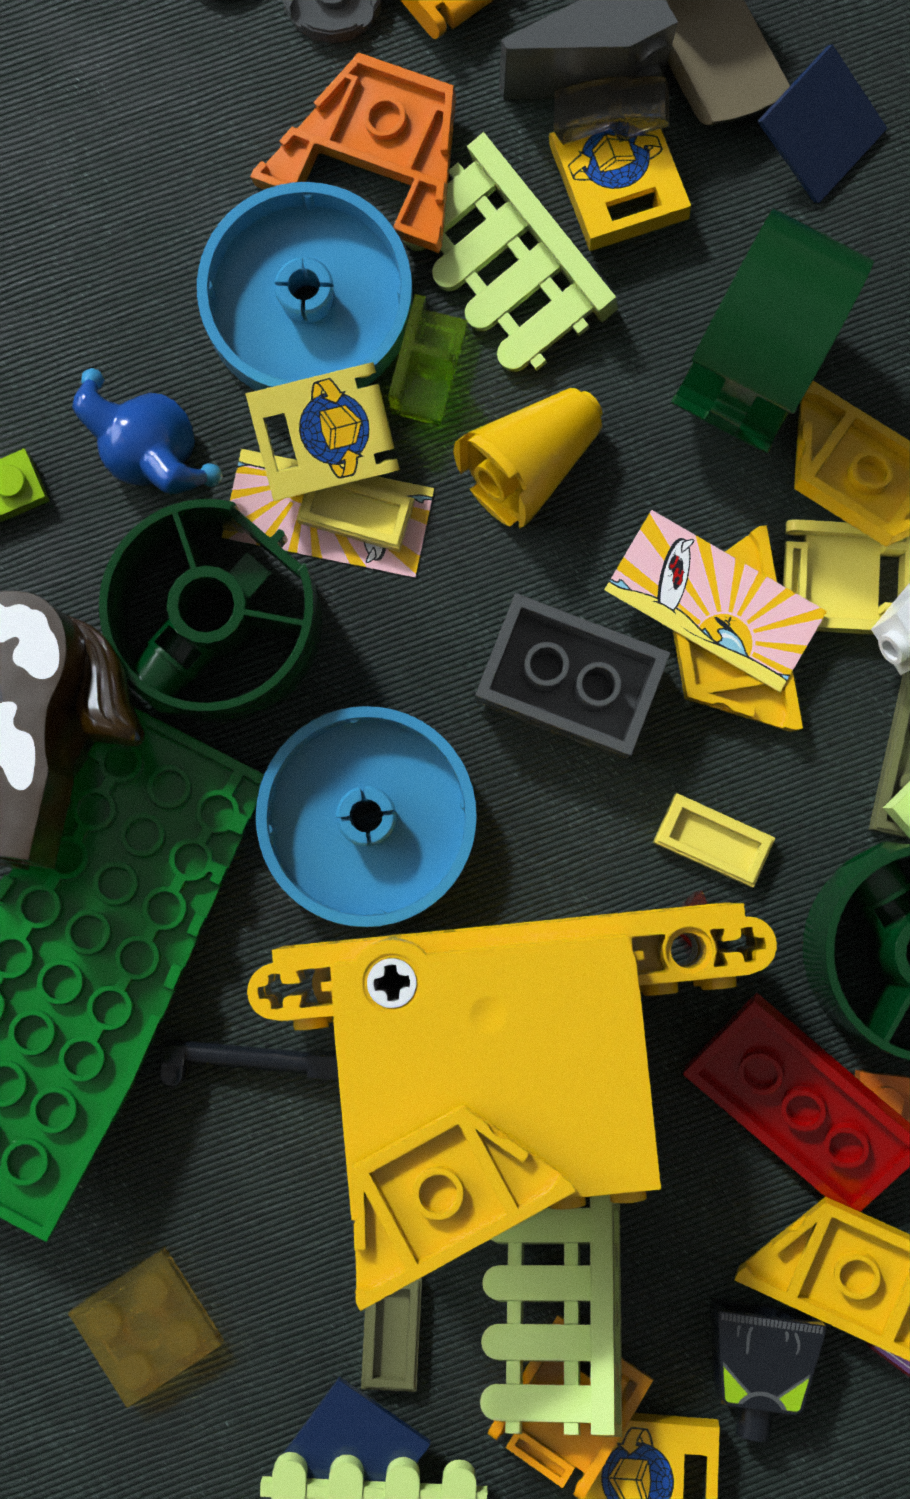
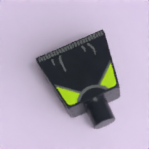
M711 1298L710 1315L715 1392L722 1404L739 1407L736 1434L739 1437L755 1442H767L770 1440L773 1412L800 1415L803 1411L825 1337L826 1325L821 1320L796 1309Z

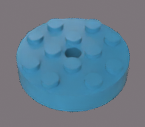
M293 182L267 188L250 196L233 208L220 221L206 243L201 256L197 275V301L203 325L218 356L240 381L255 391L374 362L376 373L366 378H355L357 389L372 383L390 366L405 341L413 308L411 270L400 237L390 222L372 204L348 190L333 185L315 182ZM303 286L315 287L319 291L311 299L305 300L304 310L302 301L293 295Z
M362 706L336 710L322 715L300 728L288 738L271 760L261 782L257 798L256 830L263 858L277 883L295 902L309 912L323 919L348 926L374 927L393 924L408 919L433 905L450 889L461 874L469 858L476 831L477 814L473 787L468 772L455 750L445 738L423 721L409 714L383 707ZM364 802H373L379 805L384 815L380 825L375 830L370 831V833L357 830L352 820L355 808Z

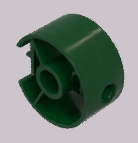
M773 208L691 359L693 363L680 388L674 395L671 404L768 454L773 440L788 413L793 414L796 411L826 358L868 278L874 260L834 240L827 234L815 230Z
M196 499L172 504L156 511L138 523L119 543L107 564L101 582L99 594L100 626L103 636L111 644L123 665L128 686L161 714L183 715L210 722L243 720L259 715L278 705L305 678L318 651L322 630V612L318 592L306 564L303 562L301 565L282 548L288 541L284 531L278 529L272 537H269L246 518L234 502L218 499ZM223 530L237 531L242 534L245 532L302 581L305 596L304 619L300 620L256 611L250 597L271 572L248 552L244 554L229 572L219 567L205 566L195 535L203 532ZM181 540L191 569L175 580L168 593L167 611L169 619L148 642L149 646L136 660L129 635V612L134 591L149 565L163 551ZM225 596L231 597L234 600L233 614L224 626L211 632L196 630V613L208 599ZM257 632L298 639L292 653L283 666L268 681L247 694L230 700L212 703H198L176 699L190 681L194 682L214 658L224 659L238 655L249 647Z
M885 841L868 848L840 865L834 875L822 887L810 908L805 923L802 949L803 962L810 988L817 1002L839 1028L866 1045L910 1060V1044L889 1043L910 1005V966L906 958L907 945L910 940V879H908L898 862V859L910 856V844ZM852 894L860 905L858 908L872 930L868 939V957L871 966L881 979L884 980L862 1021L851 1009L842 992L837 977L834 957L837 926Z

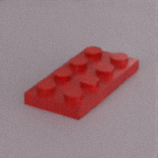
M758 993L685 1065L683 1075L825 1197L861 1212L910 1167V1123Z

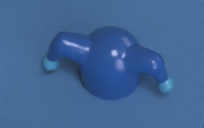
M90 368L82 373V385L74 396L72 408L79 420L97 438L98 453L102 463L115 478L130 485L149 486L153 484L168 494L182 493L201 485L215 487L222 479V471L219 466L207 463L201 469H194L184 464L191 457L195 443L193 427L185 411L174 400L163 394L146 393L122 404H116L98 394V390L104 384V376L99 370Z

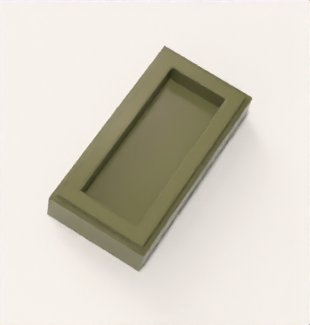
M422 1277L365 1308L361 1389L417 1391Z

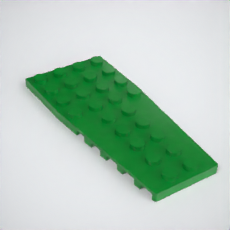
M135 707L134 710L145 732L144 741L138 746L95 742L87 754L89 758L74 778L55 870L30 866L29 870L12 868L8 876L4 874L0 880V1218L45 1242H48L55 1232L137 1079L255 811L260 785L264 777L263 773Z

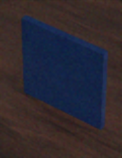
M833 44L828 45L757 121L814 203H819L888 129Z
M339 1377L284 1453H298L305 1459L308 1467L307 1478L329 1479L333 1461L341 1455H352L358 1458L363 1465L364 1481L386 1482L388 1465L394 1459L407 1457L417 1463L431 1445V1440Z

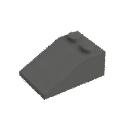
M579 0L501 40L499 92L503 99L620 97L634 89L636 92H644L655 86L665 74L678 21L666 0Z

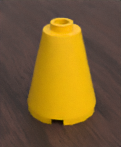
M568 388L464 434L454 444L453 453L456 466L460 474L469 469L477 483L470 488V491L492 516L509 527L519 521V528L524 527L534 518L602 430V408L597 399L589 392Z

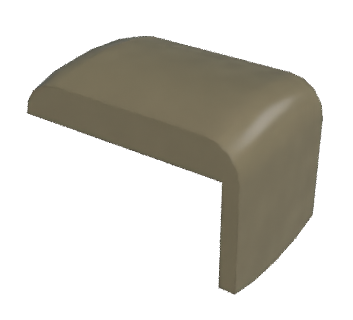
M666 0L678 21L668 65L694 114L704 125L729 123L749 117L772 106L790 87L744 0Z

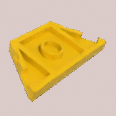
M812 381L799 404L794 489L887 547L910 536V441Z
M767 525L757 527L748 536L725 551V553L777 582ZM673 630L684 699L789 732L803 729L793 671L781 692Z
M464 1104L353 1164L354 1251L356 1256L355 1291L356 1304L359 1310H364L573 1194L576 1191L571 1180Z
M824 1197L738 1267L735 1281L910 1362V1234L835 1200Z

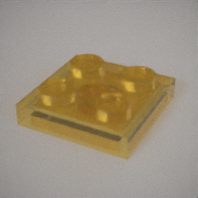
M165 1246L74 1306L68 1312L127 1408L221 1346L224 1340Z

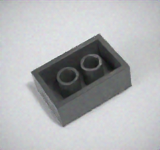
M515 593L475 694L474 703L625 761L632 755L671 652Z

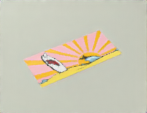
M241 449L230 501L234 502L239 511L267 536L272 537L278 529L283 530L288 539L287 543L282 547L285 551L416 577L434 488L378 476L355 481L414 498L415 503L400 552L299 524L297 517L304 494L273 501L260 452ZM275 456L278 470L298 465L297 460ZM223 530L222 538L259 545L245 532L242 534L237 531Z
M653 510L650 511L604 589L781 692L827 612Z

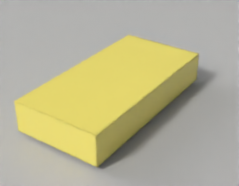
M354 481L305 493L297 521L299 524L400 552L415 501L414 498Z
M676 793L671 800L653 843L746 886L754 887L775 841V837Z

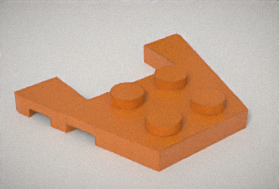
M357 53L314 101L316 108L298 128L291 127L279 140L281 147L266 164L261 160L253 169L250 178L256 187L264 190L281 184L306 182L318 154L321 153L408 184L411 188L393 228L401 240L439 253L443 242L456 105L454 85Z

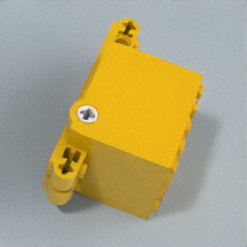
M727 902L410 934L398 933L379 937L288 945L273 949V962L262 966L252 975L248 983L247 995L251 1007L257 1014L271 1020H293L294 1030L329 1027V1023H334L351 1220H354L353 1164L462 1104L472 1109L571 1180L576 1192L549 1206V1208L557 1210L579 1208L586 1205L585 1197L610 1195V1202L634 1203L646 1200V1191L661 1190L640 992H643L645 996L678 993V982L693 981V986H701L702 990L737 987L736 976L756 973L765 969L772 962L777 950V941L773 930L766 922L755 917L745 916L744 903ZM685 933L691 940L692 951L684 962L677 964L671 954L672 943L679 935ZM741 935L746 937V945L738 947L737 952L718 948L717 940L732 941L740 939ZM392 965H396L399 975L409 976L402 987H396L393 978H385L384 976ZM307 969H315L312 978V989L317 1000L309 999L311 988L296 990L284 999L280 992H272L270 987L272 982L281 979L283 984L301 983L310 978Z

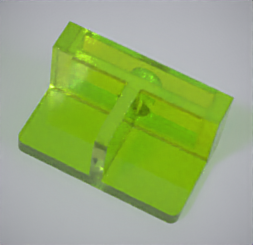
M415 294L388 398L391 414L442 426L468 327V320L427 310L425 296Z

